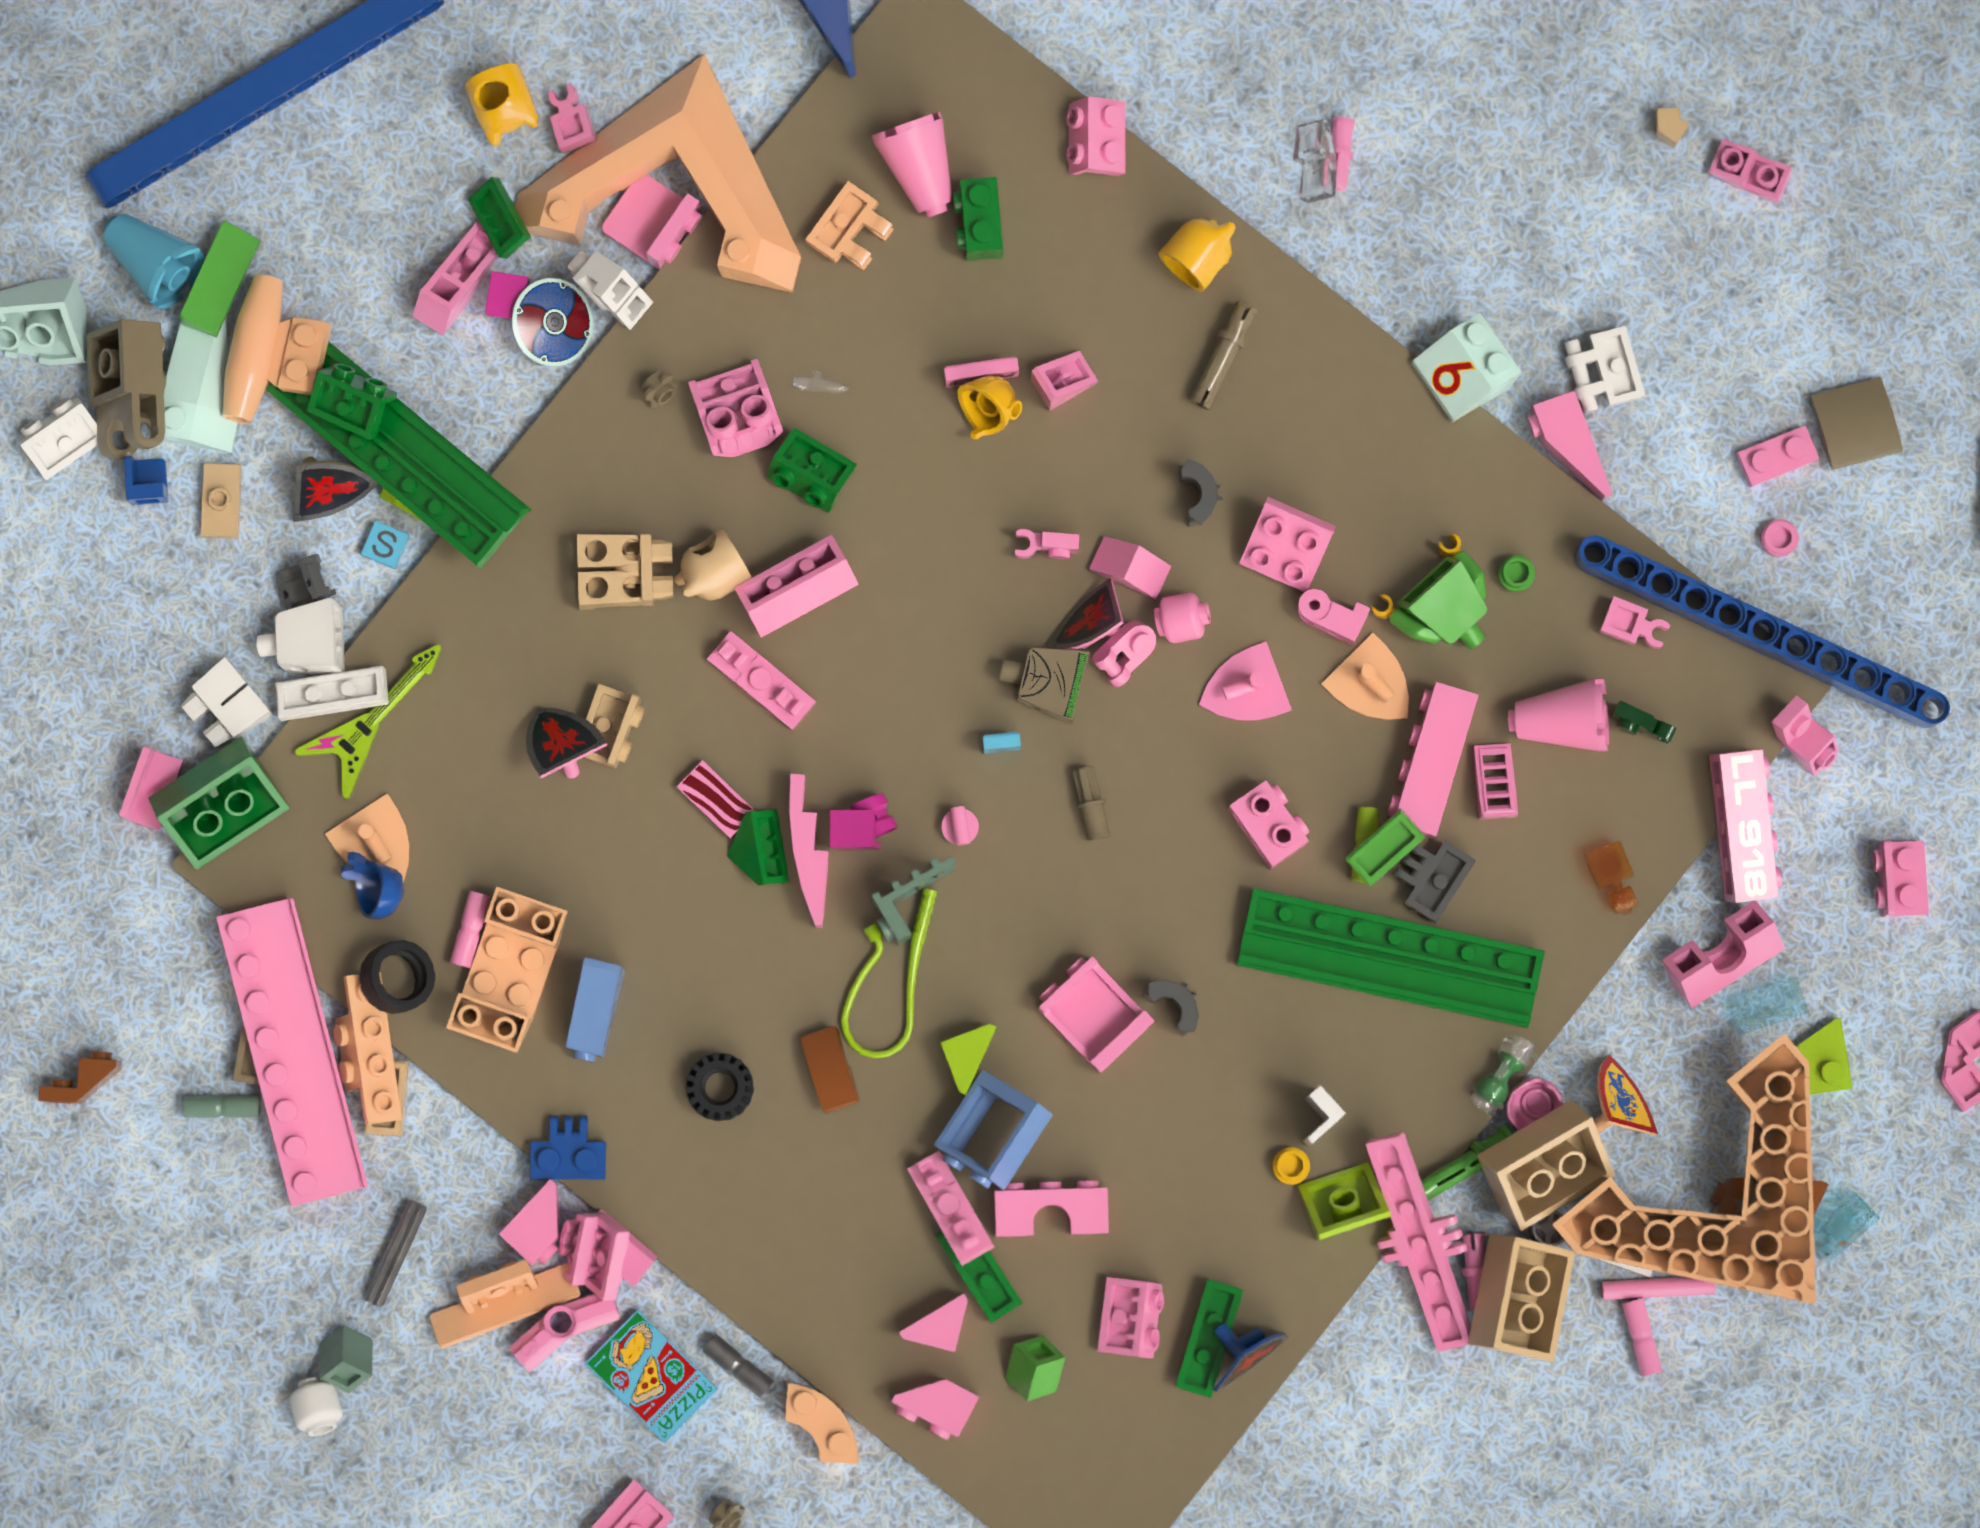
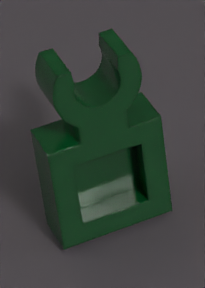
M1621 700L1615 705L1610 719L1617 721L1615 726L1618 729L1631 735H1636L1637 731L1642 734L1646 733L1666 744L1672 740L1677 729Z

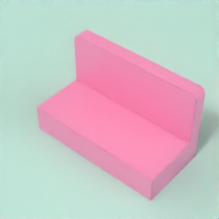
M143 746L119 816L127 821L161 831L162 824L157 819L148 797L179 778L185 761Z

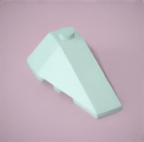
M76 277L39 280L0 291V350H5V357L17 359L19 353L39 357L38 363L45 365L86 362V306Z
M226 319L217 338L184 326L180 322L164 389L165 436L163 442L232 454L238 422L230 421L223 417L224 378L229 356Z

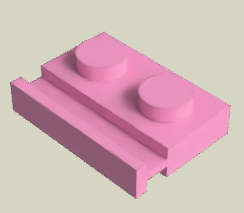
M634 1479L591 1528H665L675 1515Z

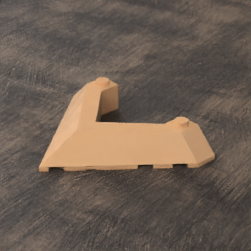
M702 54L596 135L597 141L579 147L518 194L515 208L530 235L581 246L591 210L601 205L603 200L618 191L623 192L631 184L645 177L646 174L661 165H667L678 158L725 233L717 262L721 277L793 293L801 256L705 54Z
M1784 1033L1726 1081L1725 1086L1750 1114L1741 1216L1635 1206L1614 1180L1609 1177L1552 1224L1574 1252L1579 1255L1816 1305L1808 1060Z

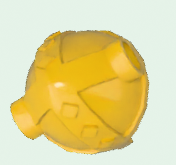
M987 375L963 383L957 390L960 406L967 420L974 428L971 431L972 439L977 440L983 435H992L1002 431L1008 424L1009 419H1017L1021 414L1022 402L1016 399L1014 390L1009 385V382L1003 380L1000 376Z

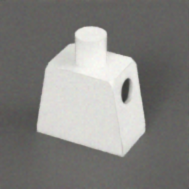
M326 598L279 612L275 616L276 633L257 636L259 656L277 655L278 665L288 673L326 675L345 672L342 607L333 598Z

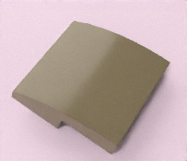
M1881 377L1810 395V405L1821 431L1820 440L1831 470L1902 452L1903 447L1896 420Z

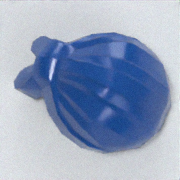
M348 852V863L350 864L341 867V875L343 879L355 880L357 901L363 916L379 920L393 914L404 896L401 873L384 863L370 861L360 853Z

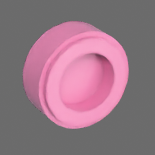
M1778 519L1765 526L1762 530L1760 541L1763 549L1769 555L1785 557L1797 547L1799 535L1792 523Z

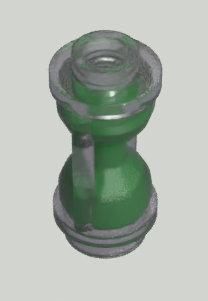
M1516 1034L1514 1038L1505 1036L1503 1039L1504 1044L1498 1053V1069L1492 1074L1483 1076L1478 1081L1477 1086L1473 1085L1470 1090L1472 1095L1468 1101L1490 1116H1494L1497 1110L1502 1111L1505 1105L1503 1103L1509 1094L1508 1080L1510 1076L1525 1070L1531 1060L1534 1061L1537 1057L1532 1051L1535 1045L1519 1034Z

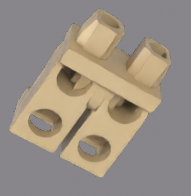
M577 534L578 599L580 610L618 606H654L653 600L674 597L673 576H653L652 564L673 563L671 541L652 540L651 534Z

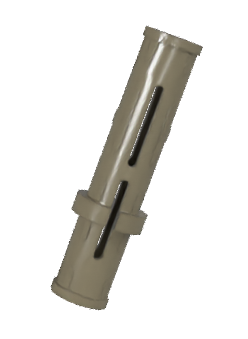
M1236 301L1235 308L1224 330H1219L1217 334L1219 341L1192 396L1189 398V401L1195 405L1200 403L1199 407L1203 409H1211L1215 396L1238 349H1243L1246 343L1244 337L1254 316L1258 312L1252 306L1247 308L1248 304Z

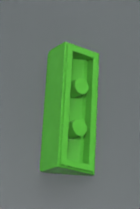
M222 222L180 312V319L184 326L217 338L260 244L258 238L229 222Z

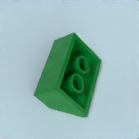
M242 736L148 797L157 819L196 870L290 809L268 772Z

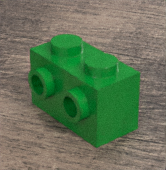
M997 177L960 180V191L953 192L955 214L962 213L963 227L956 228L958 250L965 249L966 261L1003 258Z

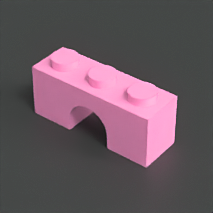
M1755 900L1724 920L1727 934L1716 948L1710 951H1702L1692 940L1662 959L1672 986L1691 1009L1784 950L1775 922Z
M1077 1181V1189H1062V1182H1040L1039 1190H1024V1183H1009L1005 1190L994 1191L995 1237L1033 1236L1035 1214L1039 1209L1049 1205L1060 1207L1066 1212L1070 1221V1235L1109 1233L1107 1188H1099V1181Z

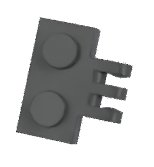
M1447 841L1442 843L1435 855L1417 845L1411 852L1420 857L1418 862L1407 855L1401 859L1404 865L1412 869L1411 873L1408 874L1405 870L1398 867L1392 873L1413 887L1404 904L1433 923H1437L1476 862L1475 859Z

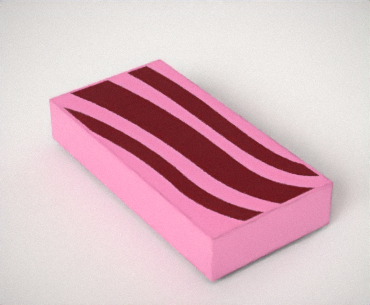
M703 760L677 786L730 839L737 833L745 813L755 811Z

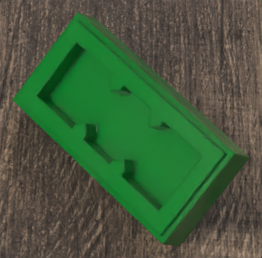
M491 177L468 198L499 258L507 259L531 238L500 178Z

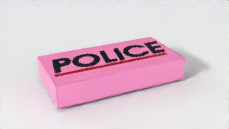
M1015 356L946 366L944 368L946 388L960 386L963 383L987 375L1000 376L1003 379L1019 376L1018 360Z

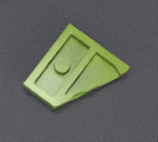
M1836 1018L1796 1046L1809 1062L1810 1095L1853 1089L1841 1018Z

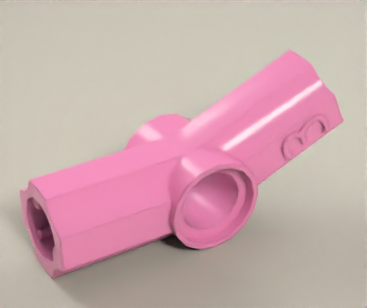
M592 1294L560 1306H555L549 1309L546 1315L514 1342L509 1349L519 1362L531 1372L568 1338L620 1320L615 1300L602 1301L596 1294ZM561 1311L568 1313L572 1319L571 1328L565 1333H558L552 1327L554 1315Z

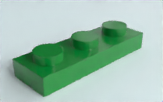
M1210 1279L1206 1280L1176 1380V1388L1208 1398L1212 1397L1226 1351V1347L1214 1334V1331L1224 1323L1232 1330L1243 1289Z

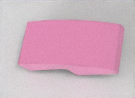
M1722 138L1709 169V174L1733 186L1779 204L1792 174V167L1757 155V150Z

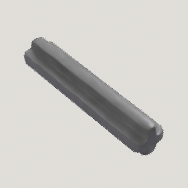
M413 1200L407 1202L364 1298L368 1303L377 1307L384 1305L427 1211L424 1205Z

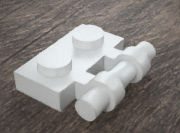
M1626 326L1590 335L1589 341L1592 350L1582 352L1578 339L1564 343L1568 355L1565 358L1568 369H1572L1577 386L1574 391L1578 401H1581L1584 414L1598 410L1595 400L1597 395L1605 394L1608 407L1645 397ZM1596 362L1601 381L1591 383L1586 365Z

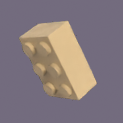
M1572 1100L1477 1155L1501 1214L1520 1231L1601 1185L1609 1177L1616 1176L1592 1116Z
M1489 1233L1468 1344L1521 1357L1554 1362L1575 1252L1518 1237Z

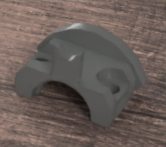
M1187 459L1185 464L1180 466L1178 470L1180 483L1193 485L1200 495L1199 503L1195 507L1188 509L1187 512L1188 527L1202 525L1212 514L1216 502L1223 500V497L1217 495V489L1220 488V485H1216L1212 474L1202 464Z
M319 554L297 561V565L276 572L278 579L276 584L286 610L323 600L337 594L335 589L329 590V587L324 584L320 573L322 568L320 566L321 559Z
M1168 980L1148 983V990L1144 996L1151 1003L1160 999H1167L1174 1002L1179 1008L1180 1020L1175 1027L1182 1036L1188 1032H1195L1199 1018L1197 1003L1194 1000L1197 994H1191L1186 989L1188 984L1181 986L1177 982Z

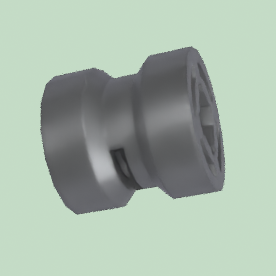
M1555 1211L1529 1226L1528 1232L1531 1239L1535 1242L1551 1246L1563 1243L1564 1238L1552 1225L1563 1214Z

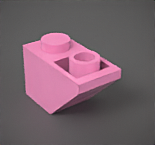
M944 1379L896 1394L892 1403L898 1405L895 1413L914 1423L918 1416L931 1423L928 1428L929 1431L948 1440L951 1434L959 1437L979 1396Z

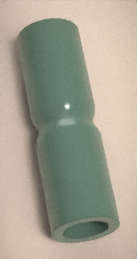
M185 1095L183 1114L184 1118H217L220 1116L227 1118H260L261 1098L260 1095H227L224 1097L218 1095Z

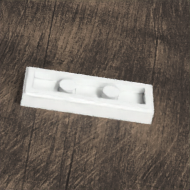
M383 666L275 683L278 718L281 721L389 704L386 669Z

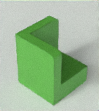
M1044 1335L1016 1343L1011 1353L1005 1377L1006 1381L1026 1401L1052 1394L1058 1388L1066 1357Z

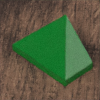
M777 809L746 812L727 855L758 886L790 882Z

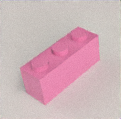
M831 534L734 587L762 638L859 584Z

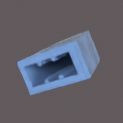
M584 958L566 1042V1048L574 1051L572 1058L594 1063L596 1056L605 1057L626 972L622 966Z

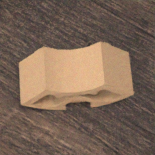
M788 1383L785 1421L800 1425L812 1435L819 1449L820 1462L858 1464L856 1437L850 1422L842 1410L819 1391L800 1384Z

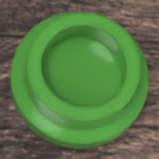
M1512 555L1500 564L1498 578L1505 589L1511 592H1522L1533 583L1535 568L1528 558L1521 555Z

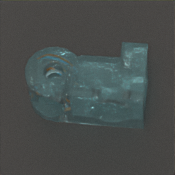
M1855 1192L1843 1201L1844 1203L1814 1232L1815 1250L1827 1262L1835 1259L1880 1219Z

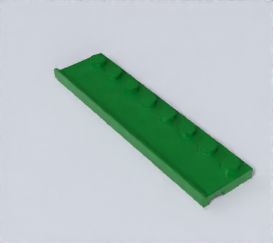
M328 342L323 369L334 366L337 363L345 364L354 368L355 374L364 378H372L333 344ZM272 383L266 387L270 394L480 569L523 517L532 510L397 397L395 401L386 404L377 437L368 440L307 412L311 395L284 392Z
M1253 888L1236 966L1512 1026L1529 1028L1545 951Z

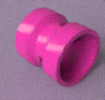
M884 793L868 797L850 806L851 810H873L875 812V818H877L875 819V838L898 828L894 817L888 814L886 809L888 802Z

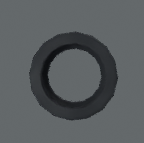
M398 940L380 945L369 952L361 964L359 979L361 990L371 1005L379 1011L396 1014L415 1009L427 1001L434 988L435 971L426 951L416 943ZM389 956H401L409 963L414 972V990L406 998L397 999L392 997L381 984L379 974L381 963Z

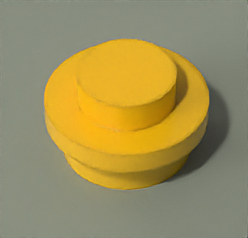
M1287 1147L1275 1155L1272 1168L1274 1175L1279 1181L1284 1184L1294 1185L1302 1182L1307 1177L1310 1170V1162L1302 1150L1295 1147Z

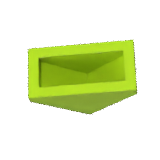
M992 1024L940 1042L960 1095L966 1096L996 1031L997 1027Z

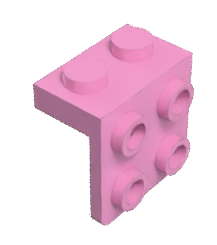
M646 174L645 177L627 188L603 223L602 230L606 236L660 270L666 261L671 263L682 247L679 243L687 232L691 234L702 218L700 214V201L688 193L682 198Z

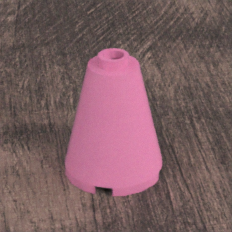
M940 111L871 136L874 145L918 213L925 211L928 218L948 211L946 203L953 201L943 118Z
M1604 678L1590 679L1516 701L1515 709L1508 710L1509 731H1516L1518 739L1608 752L1609 713L1608 705L1603 700V695L1607 694Z

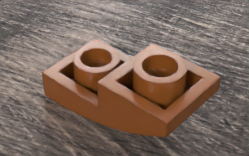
M834 1025L800 1037L823 1112L826 1114L860 1102L853 1072L847 1063L837 1027Z

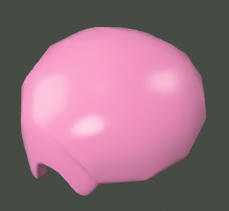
M1535 1077L1525 1078L1512 1087L1506 1099L1507 1118L1515 1129L1519 1131L1562 1106V1094L1548 1080Z

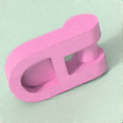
M1141 621L1128 622L1094 653L1092 661L1100 670L1107 672L1106 678L1113 687H1120L1129 680L1131 672L1152 653L1156 645V635L1149 626ZM1121 652L1124 656L1117 662L1116 657Z

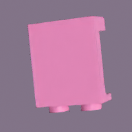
M1093 956L1087 962L1081 957L1066 971L1070 978L1061 987L1053 983L1039 997L1043 1004L1038 1010L1100 1074L1143 1034L1155 1020L1127 995L1097 963L1098 961Z

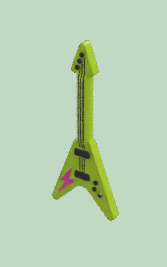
M439 644L412 658L414 662L412 667L389 690L388 705L375 706L369 713L363 714L300 746L295 750L296 755H338L342 762V796L345 799H349L378 732L379 723L425 673L427 675L432 674L442 651V646Z

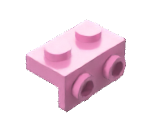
M1090 96L1071 102L1066 116V122L1069 127V146L1066 152L1069 174L1079 175L1085 172L1112 176L1125 174V102Z

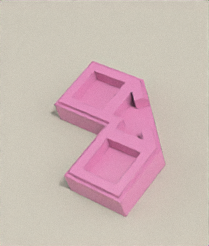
M1980 1009L1948 1031L1940 1083L1961 1112H1965L1980 1101V1070L1972 1061L1980 1055Z

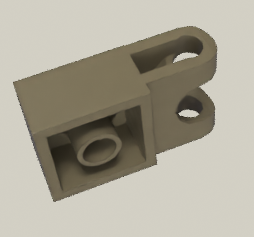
M120 319L86 334L89 407H96L97 441L101 454L110 460L119 461L123 460L126 456H132L138 448L150 449L162 443L165 436L164 389L166 387V374L163 371L162 354L165 348V340L161 331V323ZM143 424H146L150 429V438L144 437L140 432ZM117 431H120L122 435L123 447L121 450L117 449L112 443V437Z

